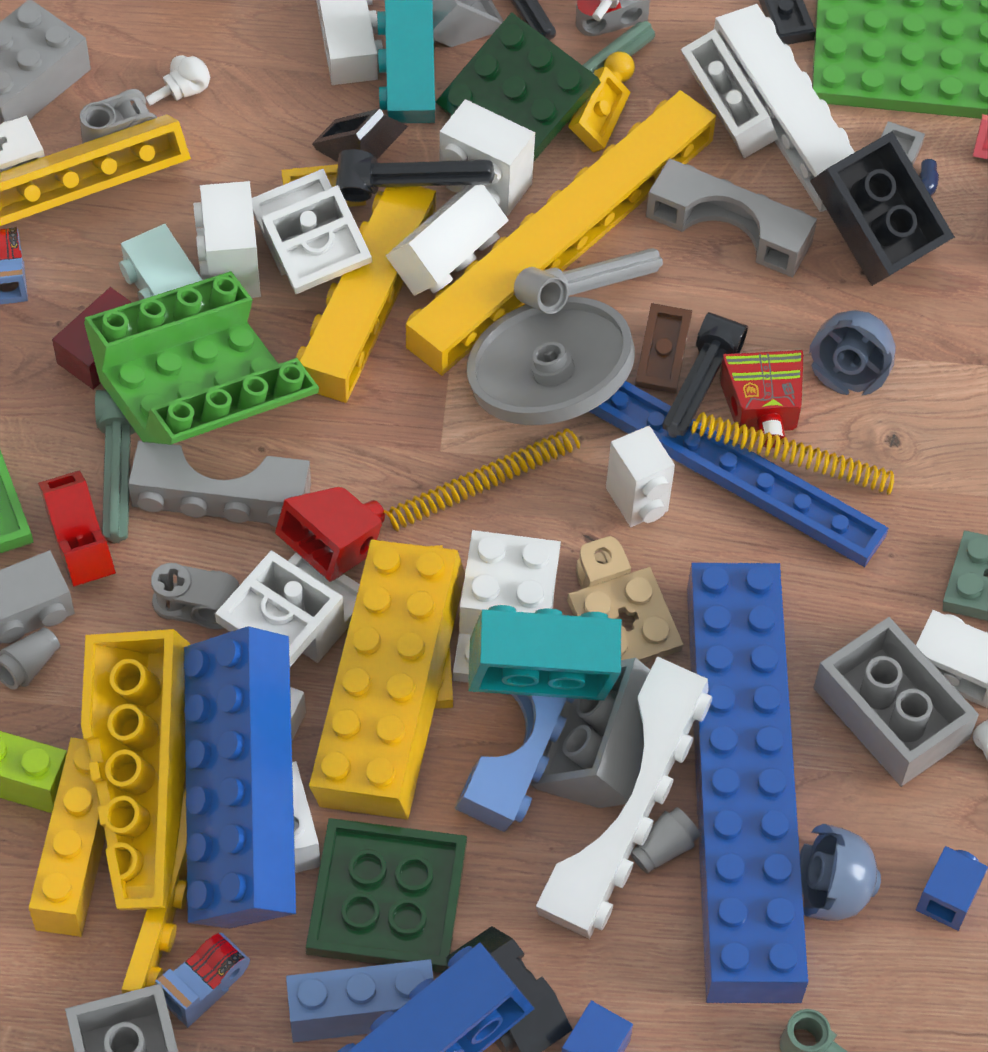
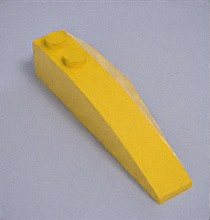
M174 629L85 635L81 728L83 739L88 744L91 763L88 764L91 780L96 785L99 800L97 810L100 825L104 827L108 846L105 851L118 910L166 908L181 819L186 771L184 647L191 645Z

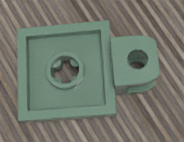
M964 530L943 599V611L988 621V535Z

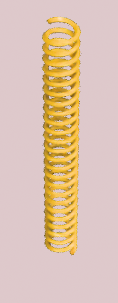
M705 412L700 413L696 421H693L692 435L696 432L702 419L700 437L704 435L710 422L708 439L712 438L715 428L719 423L716 442L720 441L727 425L724 439L725 445L728 444L735 428L732 442L733 447L736 446L743 431L740 445L741 450L744 449L751 434L749 452L753 450L755 442L760 435L757 455L761 453L768 437L765 457L769 456L776 440L773 454L774 460L777 459L783 443L782 462L785 461L788 451L792 446L789 460L790 465L793 464L796 454L800 449L797 463L798 468L801 467L808 450L806 470L810 468L817 452L816 463L813 469L814 472H817L825 455L822 475L826 474L828 465L833 458L830 472L831 478L834 477L840 460L839 480L842 479L849 463V471L846 477L847 483L850 482L857 464L855 485L859 483L860 476L866 467L865 478L862 483L863 488L867 486L868 479L874 470L873 481L870 486L871 490H874L878 477L882 472V480L878 491L879 493L883 492L885 482L890 475V483L886 493L890 495L894 484V473L892 470L886 473L885 468L878 470L876 465L870 467L867 462L862 465L860 460L853 462L851 457L845 461L844 455L837 458L835 452L829 455L827 450L821 452L819 447L814 450L811 445L804 447L803 442L796 446L794 439L788 443L786 437L780 440L777 434L772 438L770 432L764 435L762 429L756 432L754 427H751L747 431L745 424L739 428L738 422L731 425L729 419L723 422L722 418L718 417L715 420L713 414L706 418Z
M565 428L563 433L558 431L555 436L549 435L548 439L542 438L540 443L535 441L533 446L527 445L526 449L520 448L518 453L512 452L511 456L505 455L503 460L498 458L496 463L490 462L488 466L482 465L481 470L475 468L473 473L467 472L465 477L460 475L458 480L452 479L450 483L445 482L443 487L436 486L435 490L429 489L427 494L422 492L420 498L414 496L412 501L407 499L405 504L398 503L397 508L391 506L390 510H384V513L390 518L394 530L398 532L399 526L393 516V510L398 515L402 527L406 528L407 523L400 507L405 510L409 523L414 524L415 521L408 508V503L413 507L417 520L421 521L422 515L416 506V500L420 503L424 515L429 518L430 513L423 497L428 500L431 511L437 514V507L431 498V493L436 497L439 508L444 511L445 505L439 495V490L443 493L449 507L453 505L446 491V486L451 490L454 501L459 504L460 497L454 488V483L457 484L462 498L467 501L468 495L461 483L462 479L466 483L469 494L475 497L476 493L469 481V476L473 478L477 491L482 494L483 488L477 478V472L481 476L484 487L490 490L491 486L484 474V469L488 471L492 484L497 487L498 481L491 466L495 467L499 480L505 483L506 479L499 467V462L502 463L508 479L512 480L513 474L506 459L511 462L515 475L520 476L521 472L514 460V456L518 458L522 471L527 473L528 467L521 456L522 452L526 456L529 467L535 470L536 465L529 453V449L533 451L536 463L542 467L543 460L536 450L537 445L540 447L544 460L550 463V455L544 447V442L548 444L552 458L557 460L558 454L551 443V439L555 440L557 450L562 456H565V449L559 440V435L563 439L566 450L572 453L573 447L566 436V432L572 436L578 449H580L579 440L573 431Z

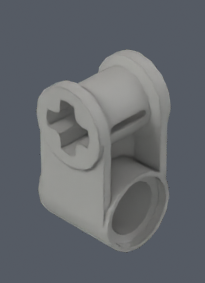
M137 89L126 90L119 95L102 101L89 103L80 112L82 144L155 119L157 116L149 112L146 107L144 94Z
M166 563L155 569L151 576V587L154 591L152 606L155 612L165 619L199 624L209 629H224V627L216 623L215 613L240 585L235 577L222 571H207L182 566L177 563ZM173 575L177 576V583H173ZM166 600L170 601V608L167 607Z

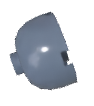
M859 310L835 314L821 325L810 344L809 353L811 352L814 361L811 366L814 374L820 381L837 393L848 395L849 390L855 392L863 391L862 395H867L882 387L894 366L896 345L890 329L880 318L869 312Z
M828 824L816 826L811 833L819 835L813 845L804 843L800 851L802 895L804 894L805 905L803 907L804 915L826 921H839L855 916L869 903L871 897H874L880 888L881 874L877 869V862L873 851L861 836L851 831Z

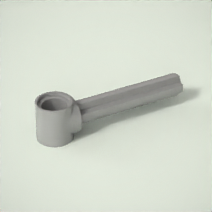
M650 248L564 272L556 267L546 270L528 267L517 276L514 283V293L520 302L544 313L554 314L564 307L570 295L655 273L659 270V267H662L663 259L660 257L657 249Z

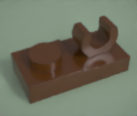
M651 303L635 381L636 387L677 394L692 310Z

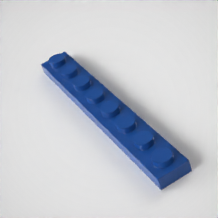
M627 381L608 400L589 411L628 434L650 425L670 458L863 567L868 564L887 536L889 528L756 453L749 452L747 448L744 447L741 450L740 444L737 443L733 447V440L729 439L728 444L725 445L724 435L721 436L720 441L716 442L717 431H714L712 438L708 439V426L704 435L700 437L699 433L702 423H699L696 432L692 435L691 429L693 421H696L695 419L692 420L684 436L678 435L677 438H671L669 432L662 427V423L671 406Z

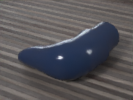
M925 159L921 162L919 177L930 196L936 192L939 174L936 161Z

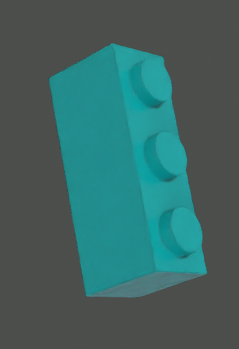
M385 0V11H377L378 35H386V49H378L379 73H387V86L379 87V108L381 111L387 110L388 117L403 124L435 123L433 1Z

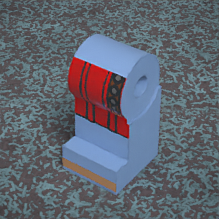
M17 227L0 229V284L19 283V286L13 291H0V304L28 301L25 265Z
M217 933L207 939L196 953L174 971L168 969L155 980L156 985L162 983L167 1008L188 1028L243 975L250 963V959L223 933Z

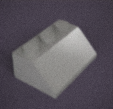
M432 0L434 42L438 41L450 47L491 35L503 22L492 0Z
M637 658L621 660V674L605 701L575 699L572 704L567 701L565 702L560 713L561 716L566 718L565 725L557 741L554 743L549 740L543 755L549 757V762L539 782L537 783L532 780L531 785L535 789L597 808L625 805L640 773L644 749L643 724L637 697L650 669Z

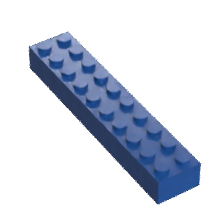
M691 563L687 585L691 672L708 679L707 694L713 697L703 721L700 722L695 719L693 722L698 830L700 832L699 859L706 1003H802L808 985L780 563Z

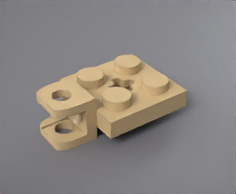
M612 536L583 544L580 550V558L576 564V574L582 589L569 593L567 597V602L573 616H581V614L586 612H602L611 619H618L620 613L633 616L635 619L632 624L633 630L626 631L625 627L621 626V660L637 658L644 664L655 660L657 657L661 658L681 651L684 644L651 567L630 573L631 566L619 541Z

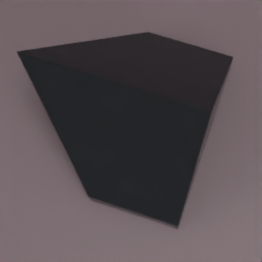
M379 108L335 119L312 145L317 151L338 162L339 153L349 149L367 151L378 159L408 126L384 115Z

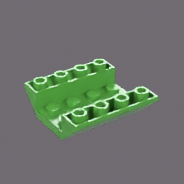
M232 271L85 317L84 325L99 380L142 442L172 445L318 393L319 386L298 358L278 364L247 323L253 299Z

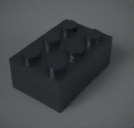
M893 131L830 166L810 180L871 286L955 238Z

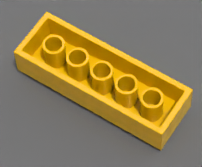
M371 540L309 787L319 807L405 820L409 819L464 584L465 571L458 550Z

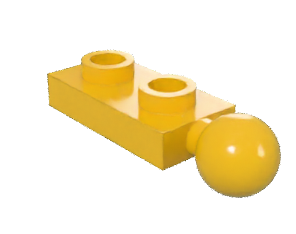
M619 51L610 54L605 60L604 67L594 71L593 74L599 78L601 84L573 115L568 126L593 153L605 149L631 93L623 82L628 81L633 76L635 63L632 57L625 52Z

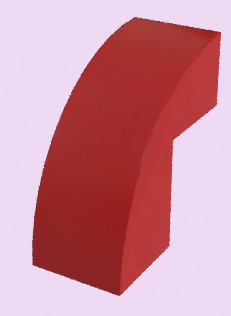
M75 471L39 482L38 485L48 518L73 587L116 574L107 541L100 530L89 489L81 471Z

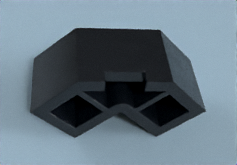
M489 927L446 956L449 962L461 949L467 946L474 948L481 942L535 1008L495 1041V1044L502 1052H542L573 1030L554 990L543 976L536 980L534 975L526 969L522 961L524 957L522 949L513 938L495 927Z

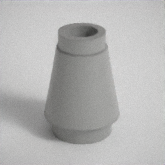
M43 627L39 631L1 649L0 681L13 690L19 686H28L54 655V652L60 648V643L54 633Z
M676 807L670 813L667 811L663 812L652 826L643 846L637 844L630 855L636 864L648 874L653 869L694 848V841L700 837V832L692 820L680 808Z

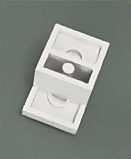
M324 169L252 198L253 215L281 276L287 275L295 294L372 263V256L339 186H331Z
M472 530L460 603L459 638L453 669V681L468 683L470 637L482 609L488 610L489 607L495 605H508L516 608V612L535 613L536 610L544 608L553 609L561 541Z
M271 550L215 613L216 623L230 632L250 626L289 636L290 667L302 653L318 663L349 627L360 584L344 574L336 580L329 582L298 553H295L287 561Z

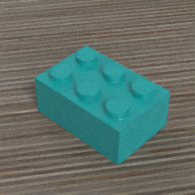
M495 605L489 607L488 610L482 609L470 637L468 691L605 701L621 674L622 619L608 618V615L602 612H586L581 614V616L562 615V611L551 608L539 609L535 613L516 612V608L508 605Z

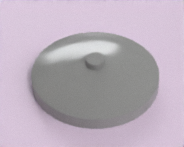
M568 297L564 307L554 314H547L529 305H524L495 321L480 335L472 347L467 361V377L474 398L490 415L506 422L521 425L558 423L591 411L615 394L632 370L635 347L630 328L617 310L594 299Z

